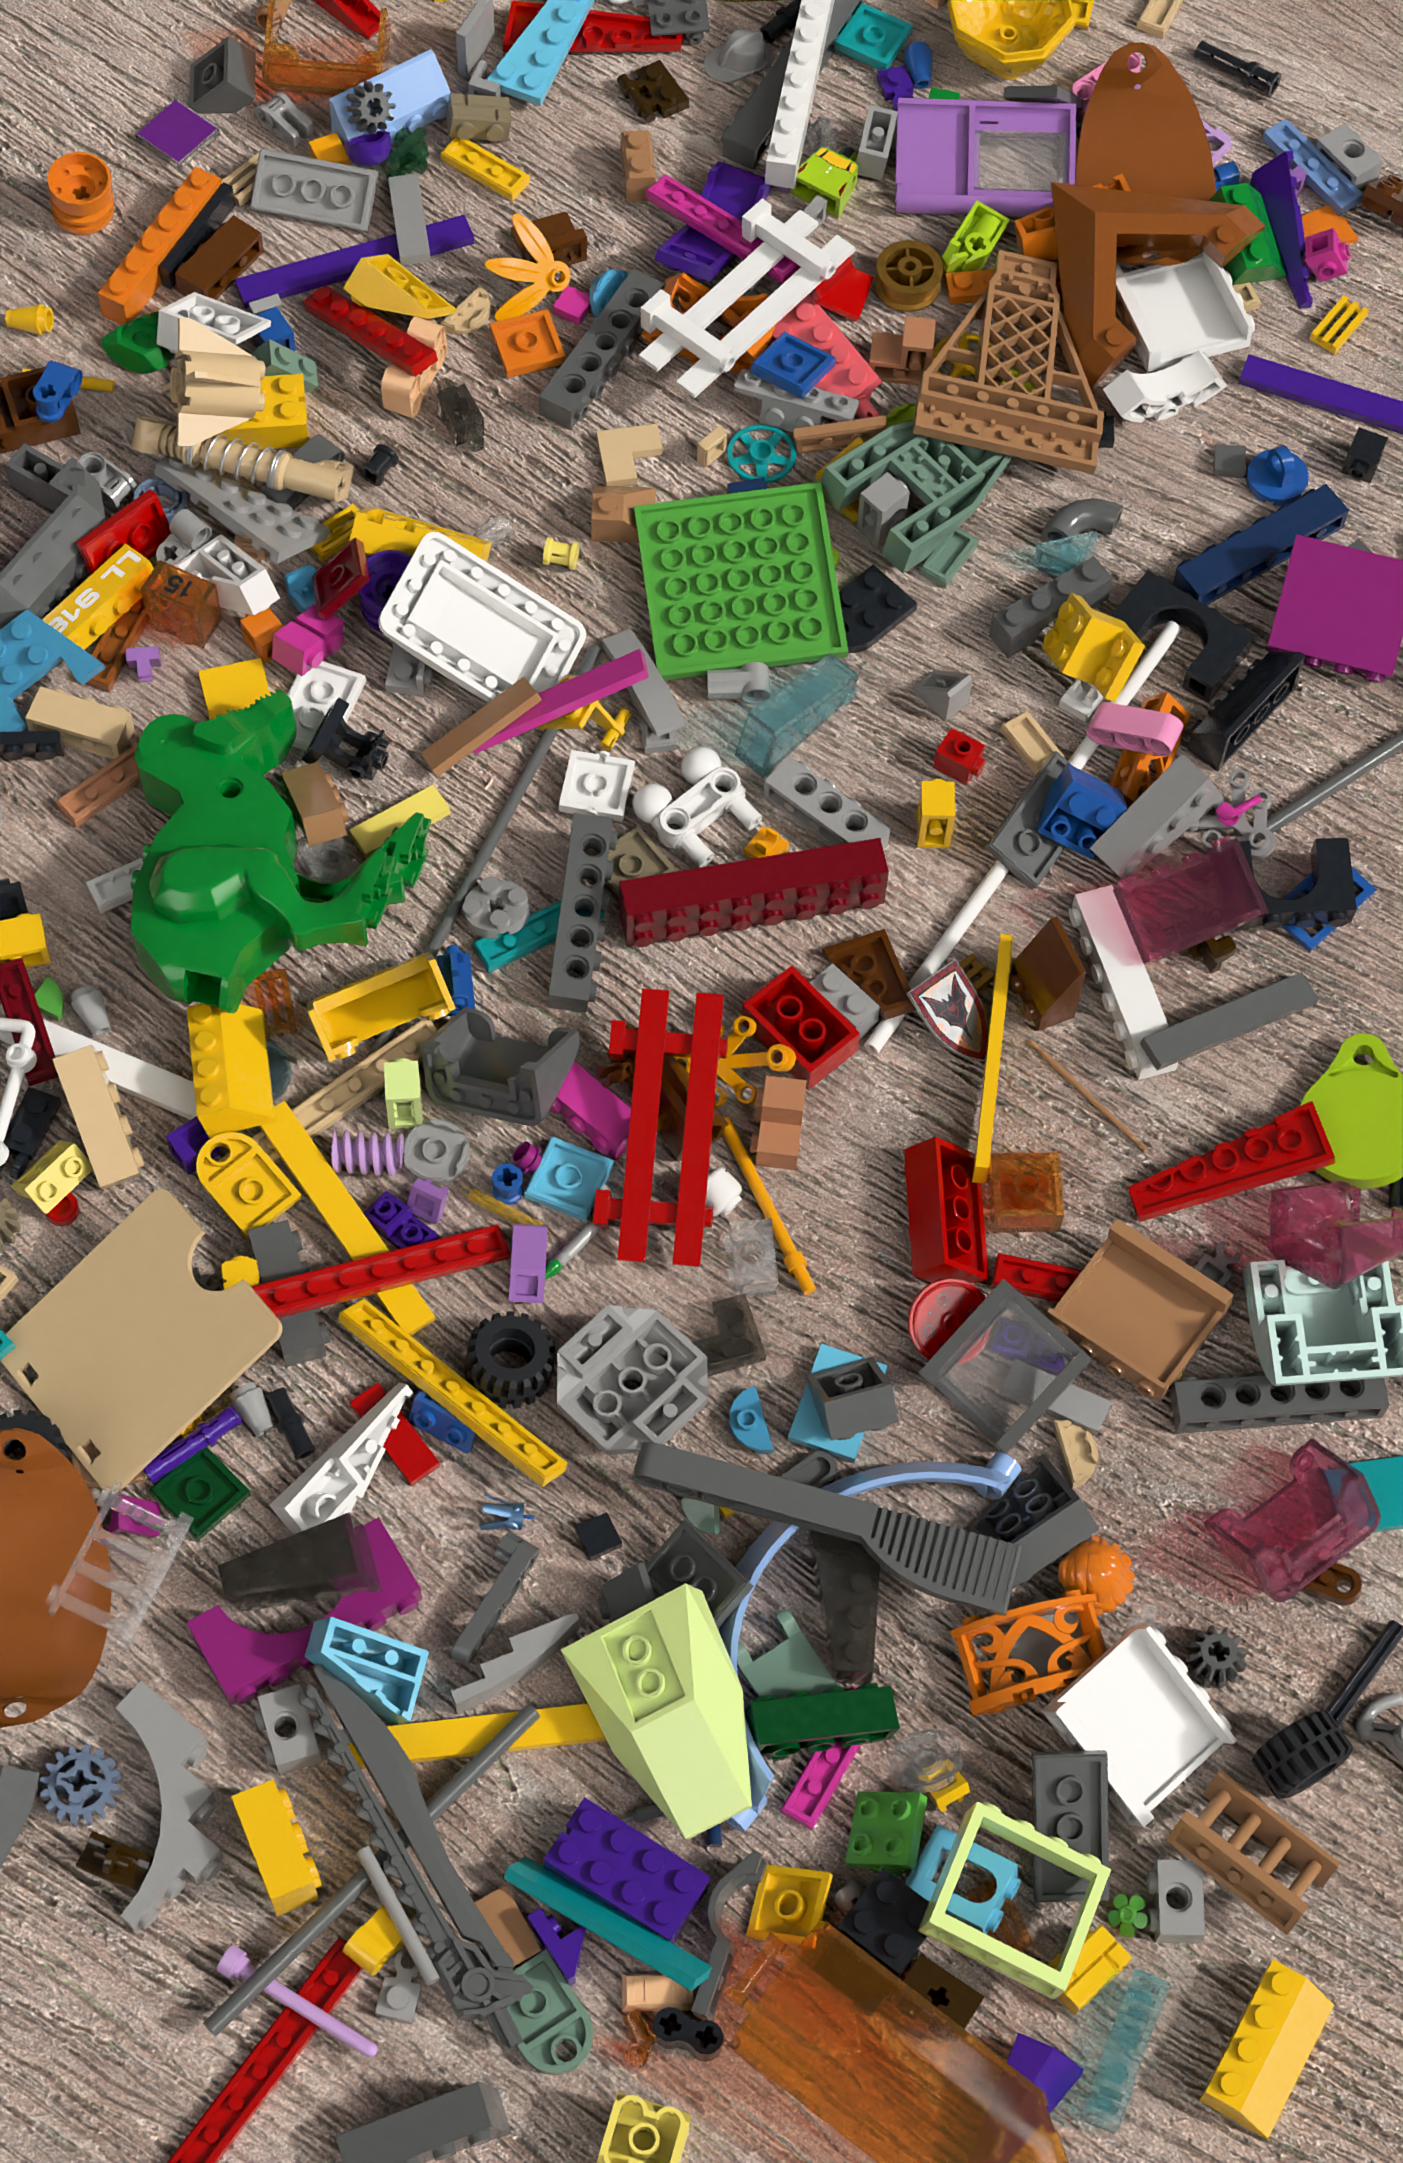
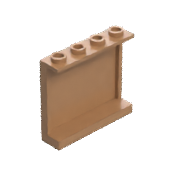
M1116 1219L1109 1229L1107 1239L1054 1309H1048L1046 1317L1092 1359L1095 1358L1106 1365V1369L1113 1376L1120 1379L1124 1377L1135 1385L1139 1393L1148 1398L1154 1397L1161 1402L1228 1311L1234 1294L1127 1224Z

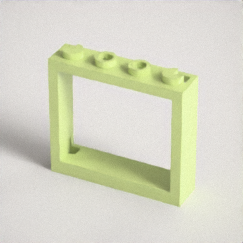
M977 1801L964 1815L918 1931L1054 2000L1067 1989L1111 1869L1102 1865L1101 1861L1093 1855L1087 1853L1080 1854L1068 1848V1844L1062 1839L1053 1836L1047 1837L1035 1831L1034 1826L1019 1819L1013 1820L1001 1814V1810L995 1805ZM979 1826L1090 1882L1057 1970L945 1914Z

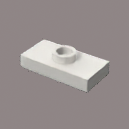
M142 858L86 882L87 888L100 913L133 899L131 878L135 870H141L143 865Z

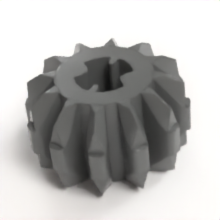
M365 81L363 87L361 85L353 86L354 94H347L346 99L351 102V106L344 107L345 112H352L353 115L349 117L348 122L350 124L357 123V131L364 132L367 129L369 134H375L377 128L380 130L387 129L386 121H393L395 119L389 113V109L396 108L395 103H388L392 93L390 91L383 92V84L376 83L373 86L371 81ZM368 102H370V107L373 108L372 113H370V108L367 107Z
M1214 1625L1208 1627L1207 1634L1198 1630L1194 1635L1195 1641H1189L1186 1649L1191 1654L1186 1657L1185 1663L1195 1666L1191 1672L1192 1678L1198 1677L1201 1674L1205 1676L1203 1680L1204 1686H1209L1212 1679H1215L1219 1689L1224 1687L1226 1679L1235 1683L1239 1678L1238 1672H1244L1247 1666L1242 1660L1248 1653L1247 1649L1237 1647L1242 1640L1241 1636L1237 1635L1232 1639L1229 1638L1228 1627H1224L1221 1634H1218ZM1212 1651L1216 1653L1217 1657H1223L1221 1662L1217 1661L1216 1656H1210Z

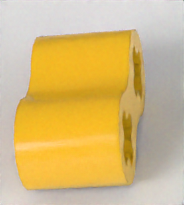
M382 1905L371 1919L352 1935L346 1943L343 1952L369 1975L374 1976L405 1944L386 1908Z

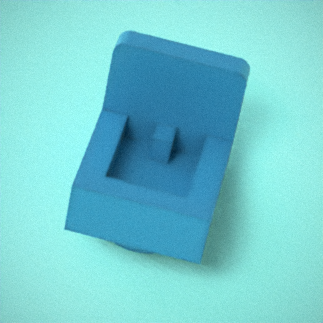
M312 564L294 570L284 576L288 599L300 613H303L313 604L316 605L312 576L316 573V570Z

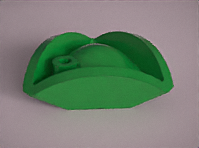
M159 311L144 314L123 324L101 339L102 347L116 363L136 373L159 371L170 363L172 357L169 349L157 345Z

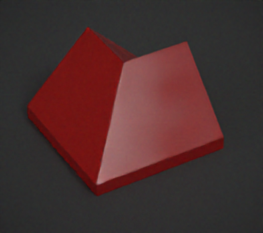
M848 257L836 268L831 278L824 279L811 291L814 302L856 322L861 316L874 277L854 268L851 257Z

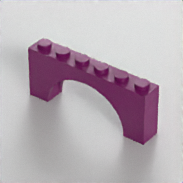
M379 1517L348 1533L349 1546L354 1555L352 1579L343 1598L322 1619L334 1617L374 1632L382 1628L387 1623L386 1619L395 1614L404 1615L414 1610L419 1605L418 1602L422 1600L421 1588ZM219 1605L186 1622L190 1635L230 1706L237 1702L238 1704H244L251 1701L258 1695V1690L269 1684L277 1686L290 1677L291 1672L302 1666L303 1668H309L315 1665L305 1657L314 1624L289 1633H259L235 1623L223 1612Z

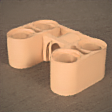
M416 316L412 318L407 334L435 350L438 361L416 377L399 367L389 365L385 370L381 383L384 409L410 418L417 416L422 401L437 371L443 365L447 353L445 326Z

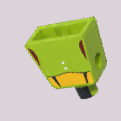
M843 146L838 153L826 147L820 148L799 167L795 187L791 189L790 194L809 204L819 195L827 200L826 212L839 219L857 183L858 165L854 162L857 157L855 151L848 146Z

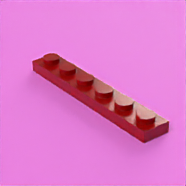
M327 285L317 289L312 295L303 300L307 312L414 377L438 361L435 350Z

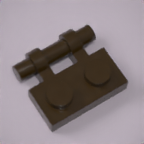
M661 60L635 70L636 81L630 80L626 74H622L617 78V82L621 86V93L626 99L631 100L636 114L639 117H643L647 123H651L656 119V114L654 113L656 111L665 119L689 108V98ZM645 93L649 99L643 98L641 94Z

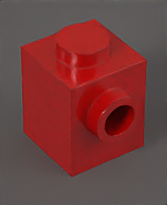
M951 728L935 752L933 768L967 785L973 775L978 777L986 764V759L983 758L985 745Z

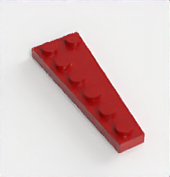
M512 0L503 41V52L507 53L545 4ZM590 10L569 52H681L684 34L652 36L650 17Z
M1313 1101L1274 1118V1122L1259 1129L1254 1127L1244 1132V1136L1229 1143L1225 1141L1216 1145L1214 1150L1200 1157L1195 1155L1180 1162L1175 1167H1170L1128 1187V1194L1138 1222H1142L1335 1164V1156Z

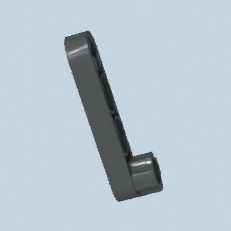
M510 1531L502 1537L493 1554V1559L505 1567L455 1643L451 1652V1658L466 1667L473 1661L532 1569L540 1553V1548Z

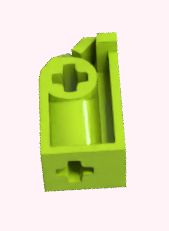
M977 200L955 236L951 239L941 258L943 270L948 273L981 270L1001 240L1010 219Z

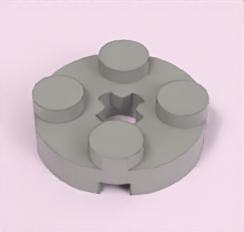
M493 876L484 878L480 885L472 889L462 905L469 929L476 935L489 939L498 938V934L507 931L509 935L518 932L527 923L530 916L526 890L514 882L499 880ZM495 906H502L503 910L496 909L494 912H491V908Z

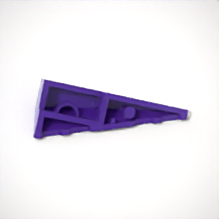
M1285 151L1252 172L1249 185L1262 196L1287 274L1285 278L1299 309L1311 308L1313 299L1310 296L1306 278H1309V269L1303 267L1301 256L1305 252V239L1301 209L1294 187L1297 186V179L1291 176L1290 173L1294 156L1293 151Z
M1018 2033L968 2163H1010L1081 2077L1084 2069L1054 2047Z

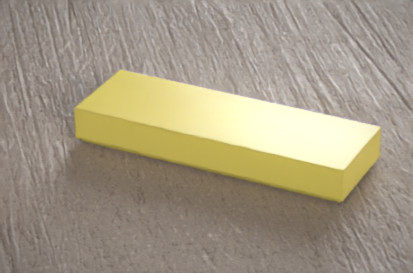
M431 785L349 829V833L364 857L368 859L384 843L385 839L392 835L393 829L400 827L414 813L424 814V818L431 819V824L450 815V807L435 786Z

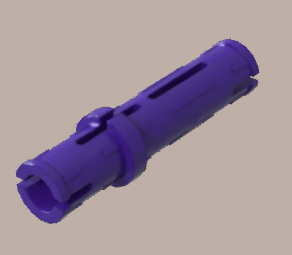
M229 1404L206 1422L202 1420L196 1424L197 1428L164 1449L143 1471L153 1484L156 1483L164 1475L183 1464L207 1446L212 1448L218 1444L216 1440L243 1423L241 1418Z

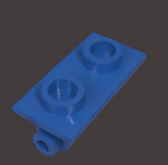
M450 945L446 947V952L443 955L437 956V965L456 1008L449 1011V1014L445 1016L456 1015L464 1007L475 1009L470 953H463L459 950V946Z

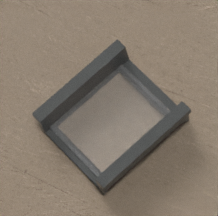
M1003 1279L919 1371V1374L929 1383L936 1386L1007 1454L1092 1361V1358L1020 1292Z

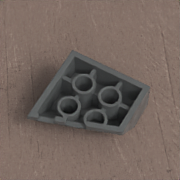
M1044 1454L1035 1461L1038 1467L1027 1478L1021 1475L1013 1482L1015 1489L1007 1498L996 1499L967 1528L969 1532H975L976 1534H982L1022 1546L1013 1588L1026 1583L1032 1575L1045 1566L1055 1563L1064 1553L1081 1544V1542L1087 1541L1092 1534L1100 1530L1080 1497Z

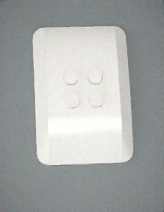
M430 532L420 541L378 619L380 630L388 638L429 667L487 703L523 677L527 679L537 693L556 686L564 675H567L586 639L585 628L578 620L439 532Z

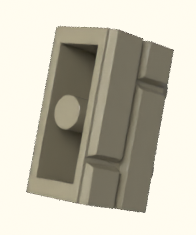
M450 93L446 110L448 137L464 140L480 139L492 142H507L512 121L509 97Z

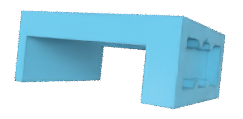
M937 1824L917 1860L916 1869L911 1871L905 1882L907 1886L928 1902H930L937 1885L931 1880L947 1851L950 1852L957 1833ZM973 1842L966 1861L993 1875L997 1882L996 1893L990 1900L984 1903L971 1902L953 1893L945 1914L987 1935L989 1930L995 1932L1004 1914L1000 1909L1006 1898L1009 1900L1014 1898L1021 1880L1018 1879V1865Z

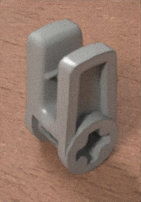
M282 91L274 93L272 99L265 105L260 104L255 108V115L259 122L292 149L299 145V134L309 138L314 133L313 122Z

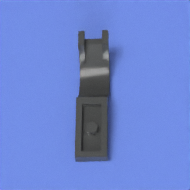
M754 1851L750 1853L718 1882L710 1896L707 1914L711 1930L717 1939L708 1961V1965L713 1968L709 1978L700 1984L691 2010L697 2020L713 2021L737 1953L733 1943L722 1931L721 1915L724 1906L736 1890L748 1884L761 1883L767 1867V1862L762 1861L763 1855Z

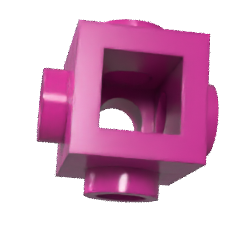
M1334 228L1305 237V265L1309 269V273H1314L1319 283L1347 274V260L1351 259L1350 250L1346 242H1341Z

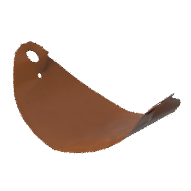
M1130 42L1117 49L1108 59L1099 75L1083 118L1076 163V185L1092 187L1101 183L1104 187L1113 183V177L1123 173L1131 192L1209 201L1216 193L1212 156L1202 119L1186 84L1166 55L1154 45L1144 42ZM1133 53H1141L1145 57L1146 65L1141 72L1135 73L1128 68V58ZM1136 84L1141 85L1140 89H1135L1134 86ZM1126 245V247H1116V262H1124L1129 265L1152 263L1171 266L1186 263L1203 250L1201 248H1188V246L1170 245L1169 248ZM1150 256L1159 257L1157 259H1145Z
M20 1428L0 1430V1728L35 1722L74 1700L84 1691L101 1659L109 1627L112 1592L108 1546L100 1515L91 1491L79 1471L55 1446L40 1434ZM15 1439L23 1443L26 1453L22 1459L13 1460L6 1456L4 1445L8 1440ZM16 1470H23L24 1473H17ZM15 1702L26 1704V1710L20 1716H5L4 1710L9 1704Z

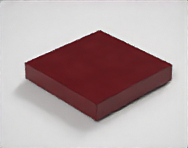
M356 537L312 576L317 613L324 620L330 618L370 581L364 543Z

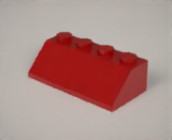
M932 1137L904 1149V1171L907 1186L906 1200L909 1215L913 1276L931 1283L946 1278L960 1279L969 1283L989 1281L981 1183L972 1182L975 1153L938 1137Z

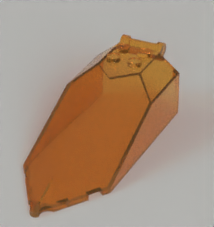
M819 1921L795 1950L770 1932L763 1941L766 1945L736 1986L731 1985L725 1993L726 1996L748 2012L728 2046L877 2163H1069L1058 2131L1054 2129L1047 2109L1049 2105L1044 2091L828 1922ZM779 1953L787 1961L757 2002H753L747 1995Z

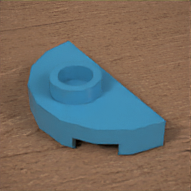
M615 269L601 272L593 280L590 287L589 301L592 313L596 318L627 278L628 272Z
M756 1386L743 1390L733 1401L729 1412L730 1431L738 1444H742L745 1448L755 1451L756 1454H773V1447Z

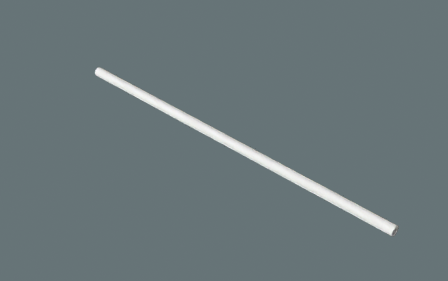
M1169 621L1128 677L1117 700L1110 703L1125 706L1130 703L1180 633L1181 628L1177 623ZM1086 735L1068 762L1082 770L1100 744L1093 742ZM996 860L909 981L910 989H913L938 971L1009 872V869L999 860ZM906 1014L887 1020L883 1018L864 1044V1047L872 1054L877 1055Z

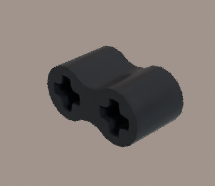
M672 2007L662 2009L654 2018V2040L665 2049L683 2048L689 2051L694 2058L703 2062L714 2060L722 2051L723 2032L720 2026L713 2021H692L682 2011ZM669 2021H674L678 2031H673L671 2036L665 2035L663 2026H667ZM705 2033L712 2035V2043H709L707 2049L700 2047V2039H703Z

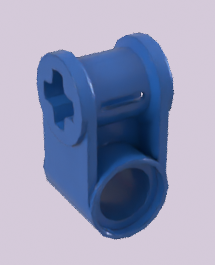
M53 360L47 363L41 378L33 389L34 399L37 402L36 412L39 419L44 422H56L63 417L71 400L76 396L81 387L83 379L82 370Z

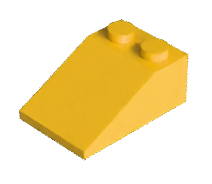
M388 254L361 258L343 287L344 290L351 294V300L362 307L426 319L452 315L457 310Z

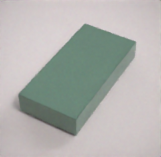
M960 528L956 529L927 557L919 568V574L946 588L977 548L979 539Z

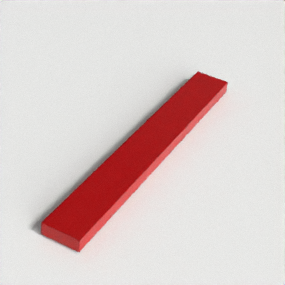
M497 1224L252 1286V1288L276 1317L282 1318L507 1260L511 1253Z
M340 1936L296 1992V1994L329 2015L363 1971L358 1964L343 1952L347 1942ZM286 2006L167 2163H218L320 2027Z

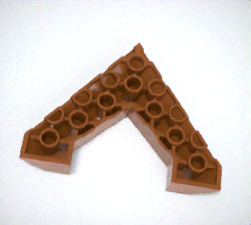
M1051 182L1064 321L1090 389L1092 390L1134 351L1137 340L1115 317L1116 247L1145 245V247L1169 248L1170 245L1188 246V248H1201L1222 269L1266 227L1245 205Z

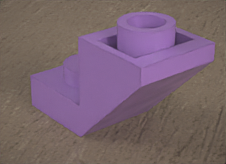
M513 1223L508 1297L510 1302L543 1303L547 1225Z

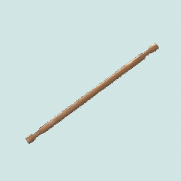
M1033 1039L1028 1043L1128 1139L1133 1141L1142 1152L1147 1150L1148 1147L1144 1143L1140 1142L1125 1125L1046 1051L1042 1050Z

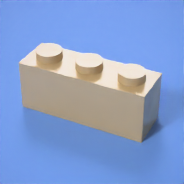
M41 686L25 717L29 731H58L61 734L64 745L111 759H116L125 752L135 730L131 713L122 707L106 706L88 697L79 698L68 695L57 688L48 689Z

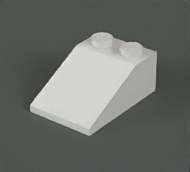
M193 292L159 310L157 345L169 349L173 354L177 353L178 318L194 319L234 345L271 326V321Z

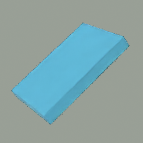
M821 1344L810 1374L866 1358ZM876 1362L885 1374L888 1365ZM807 1383L787 1441L817 1451H824L831 1456L854 1463L865 1431L857 1433L854 1437L847 1440L836 1439L831 1441L821 1425Z

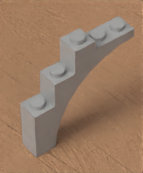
M142 1681L115 1707L119 1718L139 1738L152 1760L158 1777L162 1806L160 1836L152 1865L138 1893L120 1915L124 1924L135 1934L141 1927L147 1929L157 1919L160 1913L158 1909L167 1899L173 1900L185 1887L186 1883L184 1880L186 1877L197 1886L204 1879L210 1881L221 1869L222 1863L220 1861L223 1859L220 1848L194 1827L197 1822L203 1824L215 1810L213 1805L216 1799L213 1792L188 1771L190 1766L192 1768L197 1767L208 1753L206 1749L209 1747L206 1736Z

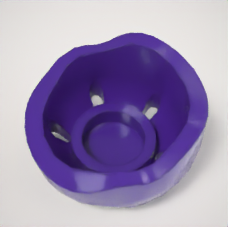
M385 130L377 131L375 134L357 136L343 143L349 159L354 164L365 167L376 166L384 162L388 158L392 147L390 132Z

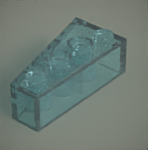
M832 653L828 654L747 714L735 756L761 778H764L842 705H847L852 701L857 692L855 686L859 675Z

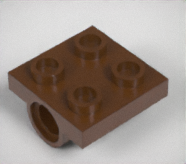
M1388 175V177L1383 176L1369 183L1363 193L1365 198L1362 207L1384 219H1387L1392 214L1390 222L1403 228V180L1394 175Z

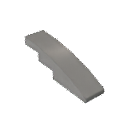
M631 628L602 639L603 649L612 661L637 649H641L645 655L649 678L627 687V690L630 692L632 704L656 737L685 727V719L671 692Z
M577 1612L510 1637V1653L480 1664L482 1679L451 1691L452 1703L456 1713L460 1714L494 1698L526 1678L551 1658L579 1630V1616Z

